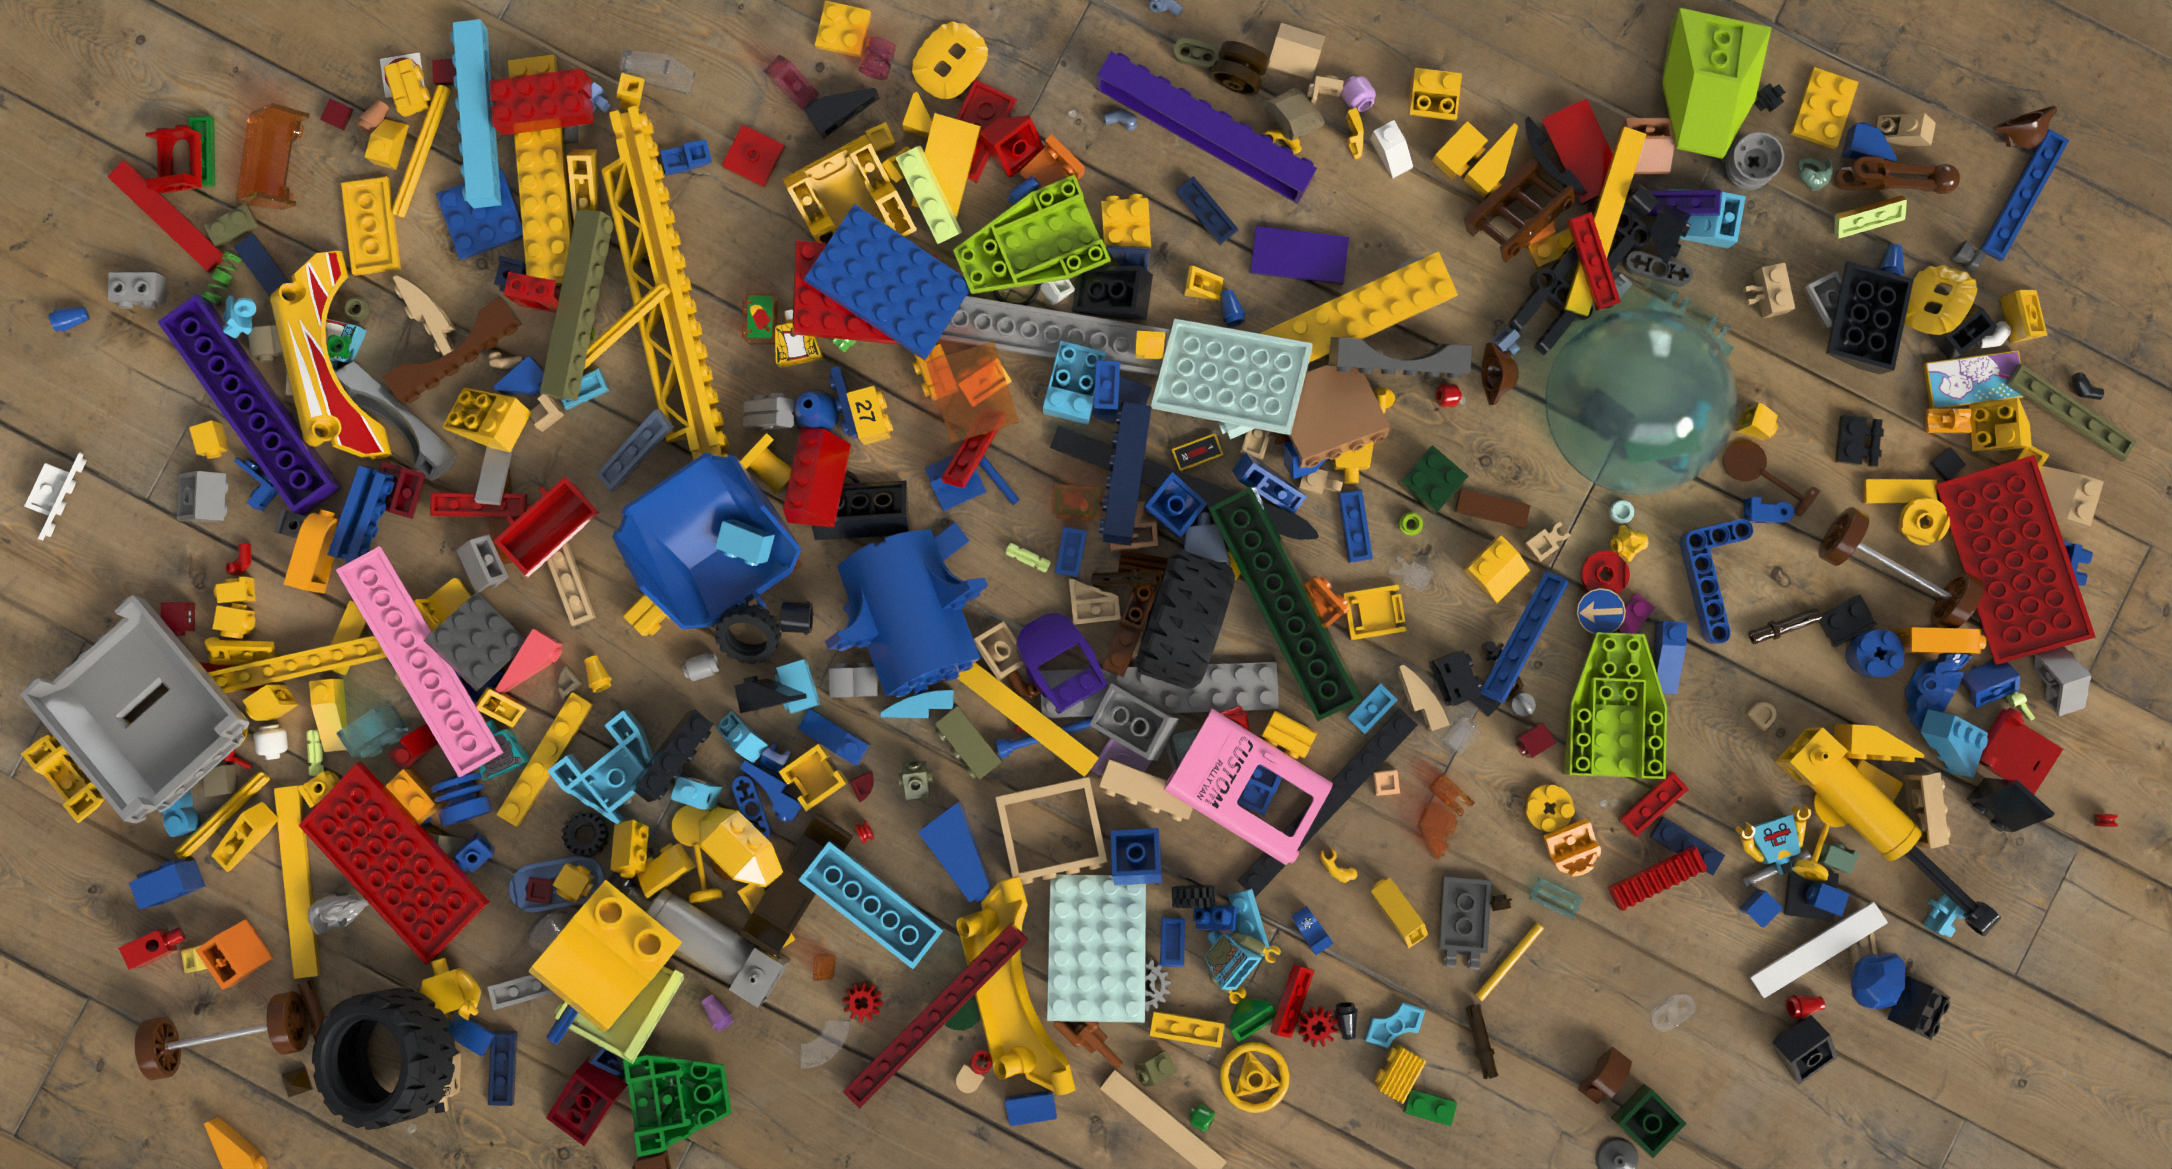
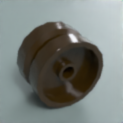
M1236 41L1223 42L1218 54L1220 60L1214 63L1210 74L1211 78L1222 87L1243 95H1256L1262 83L1260 76L1265 75L1269 66V58L1258 49Z

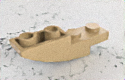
M398 275L394 276L393 279L396 283L394 289L401 299L404 298L407 304L404 308L408 316L423 323L428 334L433 335L436 340L434 347L440 356L451 353L456 348L449 335L457 330L448 315L426 292Z

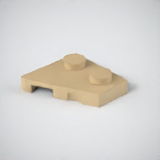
M1069 579L1074 625L1121 620L1119 598L1117 595L1074 579Z

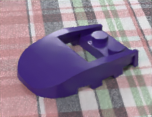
M1058 613L1046 614L1030 622L1020 631L1016 646L1020 660L1027 671L1026 674L1030 681L1039 689L1042 696L1046 700L1049 699L1056 707L1055 711L1057 714L1062 713L1107 686L1093 649L1066 616ZM1078 644L1091 666L1050 689L1037 667Z

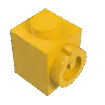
M231 603V607L217 605L212 629L220 630V636L243 639L244 634H250L255 626V611L246 610L247 605Z
M568 863L562 868L553 886L557 888L556 893L559 896L576 903L577 900L584 896H589L594 888L592 882L595 877L590 874L591 870L581 864L576 866L573 863Z

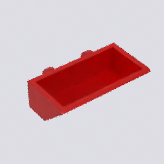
M566 476L549 491L545 490L542 486L538 488L544 496L533 506L529 505L527 507L528 510L517 520L508 515L506 520L511 525L493 541L527 578L599 513L593 504Z

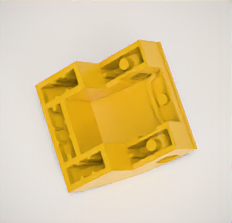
M866 135L855 139L782 179L815 241L818 243H828L854 204L904 237L917 231Z

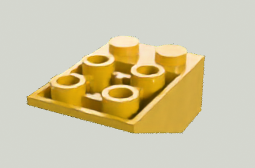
M463 388L442 428L492 449L511 452L532 412L515 397Z
M1834 724V738L1848 750L1844 755L1845 758L1915 762V758H1924L1923 753L1878 726Z

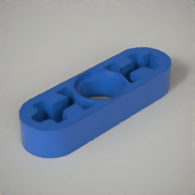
M749 776L737 777L732 784V789L740 812L748 821L762 816L763 820H759L758 823L760 828L765 827L766 832L763 835L768 839L771 835V826L756 784ZM741 780L744 783L749 782L750 787L747 788L748 795L754 794L755 798H749L742 802L741 797H746L743 790L739 791L738 786L741 785ZM749 802H754L758 805V812L754 816L746 813L745 807ZM752 823V825L757 829L756 823Z

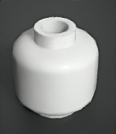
M279 724L259 726V730L253 734L255 752L258 755H265V760L280 758V753L288 749L286 730L279 728Z

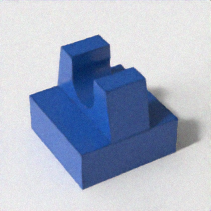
M773 743L763 752L760 766L781 776L779 771L786 767L791 751L786 749L780 755L776 753L778 744Z

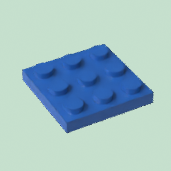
M502 169L499 170L502 205L473 208L463 198L462 187H465V183L436 193L455 249L461 260L523 238L522 219L505 172Z

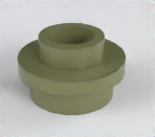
M355 297L346 303L345 313L351 320L361 321L368 316L369 305L364 299ZM361 306V311L356 314L355 308Z

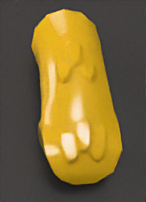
M1265 130L1261 133L1264 135L1269 134L1273 140L1272 143H1275L1277 139L1284 140L1285 144L1293 151V154L1301 152L1300 137L1292 141L1288 140L1282 135L1281 130Z
M1330 848L1331 856L1327 859L1324 856V851H1320V859L1332 877L1343 883L1357 878L1356 869H1343V867L1338 868L1335 865L1334 860L1337 854L1334 849Z

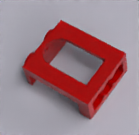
M175 125V128L172 129L156 128L154 132L145 133L146 137L157 140L158 177L146 179L147 189L166 194L202 188L200 132L190 129L188 125ZM181 139L186 140L189 145L190 175L186 173L173 175V147Z
M508 272L504 296L519 307L556 313L561 289L555 288V280Z

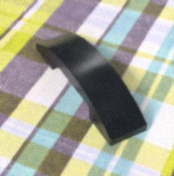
M1528 116L1525 119L1526 134L1531 149L1540 164L1562 186L1567 188L1570 185L1575 193L1585 195L1587 191L1571 170L1567 169L1561 174L1540 147L1547 141V138Z

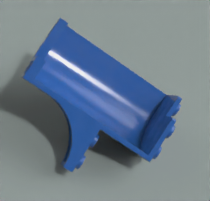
M931 529L904 532L886 537L884 542H880L877 545L871 543L859 549L837 566L848 595L850 614L845 629L837 631L825 641L827 649L844 651L856 645L858 648L867 646L885 696L896 695V697H902L912 691L915 694L922 693L928 690V685L935 684L942 679L952 681L958 678L960 672L973 668L972 664L981 659L961 608L967 605L966 602L968 600L979 597L981 595L980 592L988 587L985 577L963 581L952 574L942 560Z

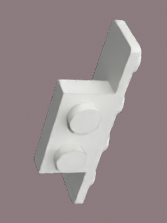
M79 452L70 472L45 463L24 507L49 516L38 537L42 541L45 535L51 537L56 526L55 523H52L55 514L61 516L66 502L62 501L65 493L71 494L77 482L72 480L76 471L81 473L87 460L83 459V452Z

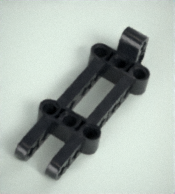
M1641 184L1628 191L1620 215L1623 226L1620 228L1617 225L1614 237L1618 240L1609 250L1607 256L1611 273L1630 249L1647 245L1651 240L1650 229L1639 219L1646 216L1656 206L1659 199ZM1599 197L1590 201L1588 205V213L1592 212L1593 216ZM1635 231L1640 234L1641 239L1639 243L1634 239ZM1574 241L1563 252L1551 269L1535 272L1531 276L1530 286L1533 291L1507 324L1508 327L1519 332L1545 300L1560 313L1534 346L1542 355L1550 351L1572 322L1588 319L1593 313V306H1591L1588 316H1579L1574 312L1564 309L1571 285L1562 278L1579 258ZM1541 275L1547 278V285L1545 287L1540 284L1539 279ZM1559 290H1562L1565 294L1564 301L1558 299L1557 293Z

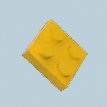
M825 1L815 47L861 58L871 11Z

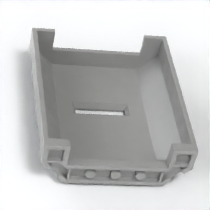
M132 595L124 599L115 610L117 615L125 618L119 620L112 630L99 637L95 645L88 651L81 653L77 660L70 667L63 669L53 682L38 678L30 682L20 695L122 820L139 823L146 819V814L154 810L161 813L169 809L236 749L244 739L242 730L248 728L250 722L145 599ZM163 683L168 691L131 724H128L124 717Z

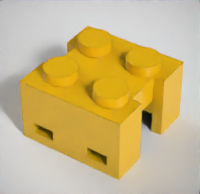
M817 744L779 771L787 785L795 782L803 795L797 799L805 811L811 810L849 783L841 770L835 771L827 760L830 754L821 744Z

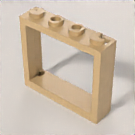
M1089 776L996 796L1012 877L1020 876L1022 885L1034 882L1033 878L1042 876L1043 880L1057 877L1056 873L1066 871V875L1080 872L1081 867L1089 866L1090 870L1104 867L1103 863L1107 862ZM1084 788L1098 856L1019 873L1005 805Z

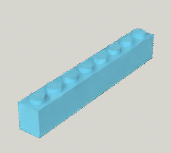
M481 19L453 22V32H450V38L455 47V53L452 54L453 65L457 73L454 76V85L458 90V98L455 99L458 112H460V120H457L458 131L462 138V142H459V151L461 156H463V164H461L460 169L462 177L465 179V187H462V194L464 200L473 208L499 206L502 203L496 129L492 124L491 106L494 103L491 102L489 81L492 80L488 29Z

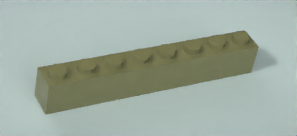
M577 210L540 389V394L554 399L577 401L581 390L587 350L590 345V336L595 320L601 281L609 251L611 232L613 231V218L601 211Z

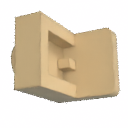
M1332 75L1325 77L1316 76L1314 83H1309L1307 97L1311 98L1314 106L1318 93L1340 97L1344 81Z

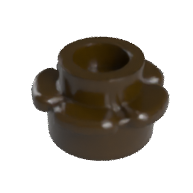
M1506 894L1492 896L1493 901L1490 902L1492 911L1511 908L1510 901H1512V898L1507 899Z

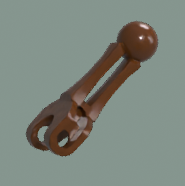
M1861 157L1855 160L1852 166H1845L1837 170L1834 175V182L1837 188L1841 190L1915 189L1948 194L1958 187L1960 173L1956 167L1950 164H1940L1938 166L1907 165L1884 160L1880 157ZM1844 173L1853 175L1854 179L1851 183L1843 180ZM1889 174H1909L1928 177V180L1890 177Z

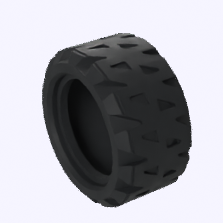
M1177 550L1169 557L1135 660L1140 674L1188 690L1195 688L1202 682L1225 618L1235 582V575L1230 565L1184 550Z
M398 987L352 996L341 1001L330 1010V1015L324 1018L316 1033L318 1040L313 1045L312 1064H314L315 1068L313 1077L317 1091L322 1093L324 1104L333 1115L343 1116L342 1122L355 1128L365 1126L366 1130H371L417 1118L426 1114L429 1108L435 1107L446 1094L443 1090L444 1086L449 1085L452 1081L455 1065L452 1061L453 1056L456 1055L454 1037L448 1030L450 1024L444 1013L440 1009L434 1008V1001L423 993L414 992L413 989ZM378 1022L393 1034L401 1054L400 1077L392 1093L381 1087L375 1080L368 1062V1042L372 1030Z

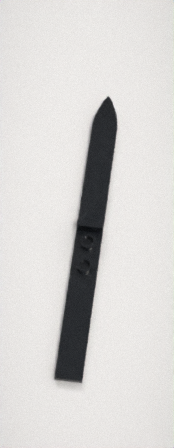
M1058 426L1050 449L1113 472V468L1109 467L1111 453H1116V447ZM1144 458L1141 483L1157 488L1173 472L1207 502L1205 507L1208 508L1237 493ZM1264 503L1280 535L1298 540L1317 539L1319 537L1317 531L1307 520Z

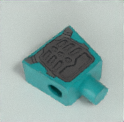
M494 720L486 722L504 753L479 767L483 781L491 780L530 761L529 756L511 729L498 732Z

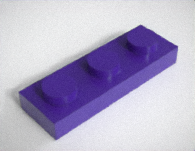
M1721 190L1649 191L1659 201L1647 216H1657L1664 204L1691 214V216H1720Z

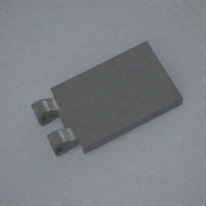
M1442 877L1438 949H1445L1443 966L1456 967V954L1468 955L1467 968L1480 970V953H1488L1492 881Z

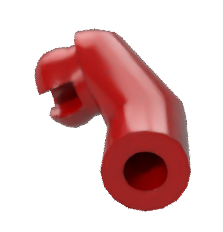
M238 544L239 557L234 562L226 564L225 571L227 574L233 576L241 575L251 565V544Z

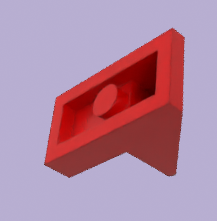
M424 724L400 739L401 743L387 755L398 769L402 771L403 769L411 768L439 743L428 724Z

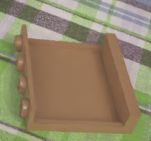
M1328 364L1306 372L1291 435H1289L1300 459V469L1315 467L1323 460L1328 458L1330 460L1336 459L1344 452L1350 450L1352 452L1358 451L1366 444L1382 442L1388 436L1390 425L1364 373L1359 372V368L1351 367V372L1336 371L1337 366H1329Z

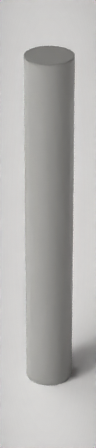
M1805 849L1800 854L1789 857L1792 866H1794L1796 861L1807 860L1811 858V855ZM1773 864L1742 878L1741 881L1745 887H1749L1779 872L1776 864Z

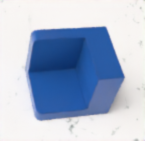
M1757 889L1739 908L1742 913L1748 914L1762 928L1766 927L1783 909L1767 891Z

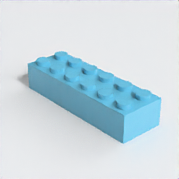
M832 840L827 842L799 878L800 882L912 969L915 968L943 932L942 926Z

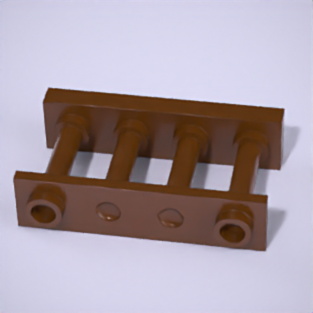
M1534 158L1530 159L1464 218L1466 231L1474 237L1479 231H1484L1501 245L1499 248L1502 260L1505 263L1511 257L1517 256L1529 241L1563 211L1568 210L1575 201L1572 186L1569 185L1560 192L1541 178L1540 162ZM1531 185H1536L1553 200L1543 208L1523 192ZM1518 200L1536 215L1525 223L1506 207L1513 201ZM1500 215L1517 228L1518 231L1508 239L1489 224L1496 216Z

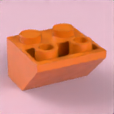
M248 919L214 936L195 950L222 990L237 985L274 958Z

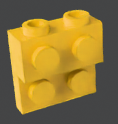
M1132 194L1129 196V199L1120 200L1119 196H1108L1106 201H1101L1105 247L1106 245L1151 248L1148 198H1143L1142 194Z

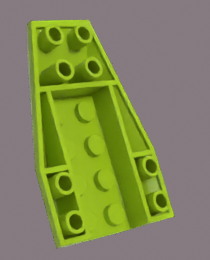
M1075 174L1031 192L953 250L971 294L1067 280L1111 262L1103 240L1100 239L1086 207L1084 195Z

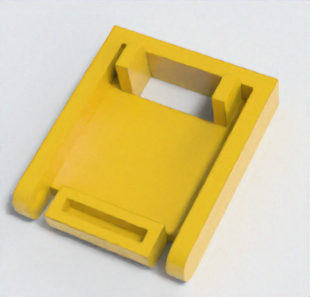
M1399 585L1342 594V597L1348 603L1346 607L1349 611L1345 615L1350 640L1407 631L1406 627L1403 626L1396 628V623L1405 622L1401 594H1390V591L1399 590ZM1358 603L1362 626L1354 628L1350 605Z

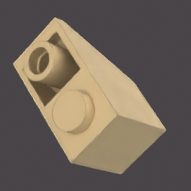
M1925 113L1878 116L1876 128L1881 130L1887 142L1908 147L1932 145L1936 123Z

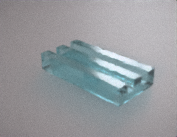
M1538 877L1529 899L1575 920V914L1579 911V905L1583 902L1584 898ZM1541 885H1545L1575 899L1574 904L1540 889ZM1539 893L1570 907V913L1537 898V894Z

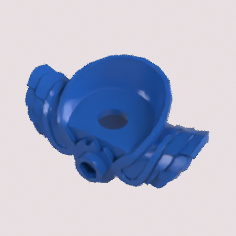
M1941 653L1938 655L1937 660L1923 662L1917 667L1905 688V697L1910 705L1906 711L1907 716L1910 718L1911 724L1920 733L1928 709L1942 713L1946 709L1964 675L1963 672L1958 670L1962 669L1970 661L1969 659L1972 657L1970 653Z

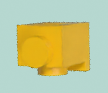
M621 73L616 97L621 99L620 109L628 110L629 107L633 106L639 108L645 79Z
M254 578L225 579L223 584H216L214 596L217 599V603L255 602Z
M323 771L297 789L309 807L312 808L318 805L340 779L331 771ZM318 784L322 785V791L318 788Z

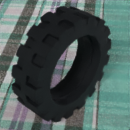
M741 603V606L735 604L730 609L727 608L721 615L715 630V635H717L715 640L717 644H720V650L726 652L727 656L731 659H738L737 661L740 663H744V661L748 662V664H755L758 661L763 663L766 658L770 659L777 650L781 638V626L777 624L776 617L774 615L771 616L765 608L762 610L758 605L753 604L749 606L748 603ZM735 623L753 624L762 630L767 641L758 645L743 643L734 637L729 627Z

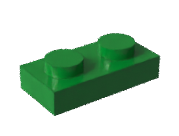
M1411 1089L1403 1112L1452 1126L1457 1102Z

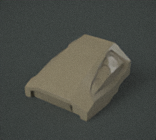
M1297 87L1271 100H1265L1263 107L1267 109L1268 118L1273 122L1279 123L1282 128V135L1291 141L1310 134L1325 123L1318 109Z

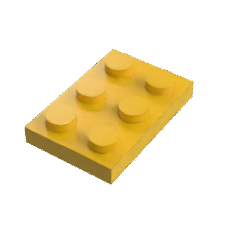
M1814 67L1810 72L1790 135L1831 149L1837 148L1859 82Z

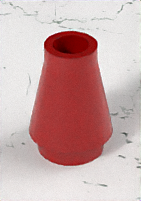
M1793 995L1786 1000V1010L1791 1018L1802 1019L1818 1011L1825 1010V1001L1821 996Z

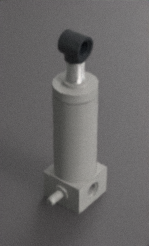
M613 871L607 880L682 942L677 951L732 984L729 988L731 992L757 1008L767 1000L790 962V959L781 953L777 957L771 955L667 889H664L654 899L653 897L646 898L643 891L636 888L632 878L621 877L619 873Z

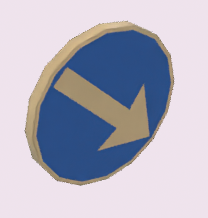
M1603 588L1590 590L1583 595L1577 608L1580 624L1592 634H1596V632L1613 633L1622 625L1626 613L1624 602L1619 595L1610 589Z

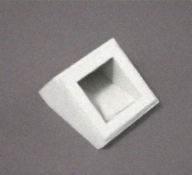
M1069 279L1047 282L1040 286L1041 291L1052 306L1075 292V288Z

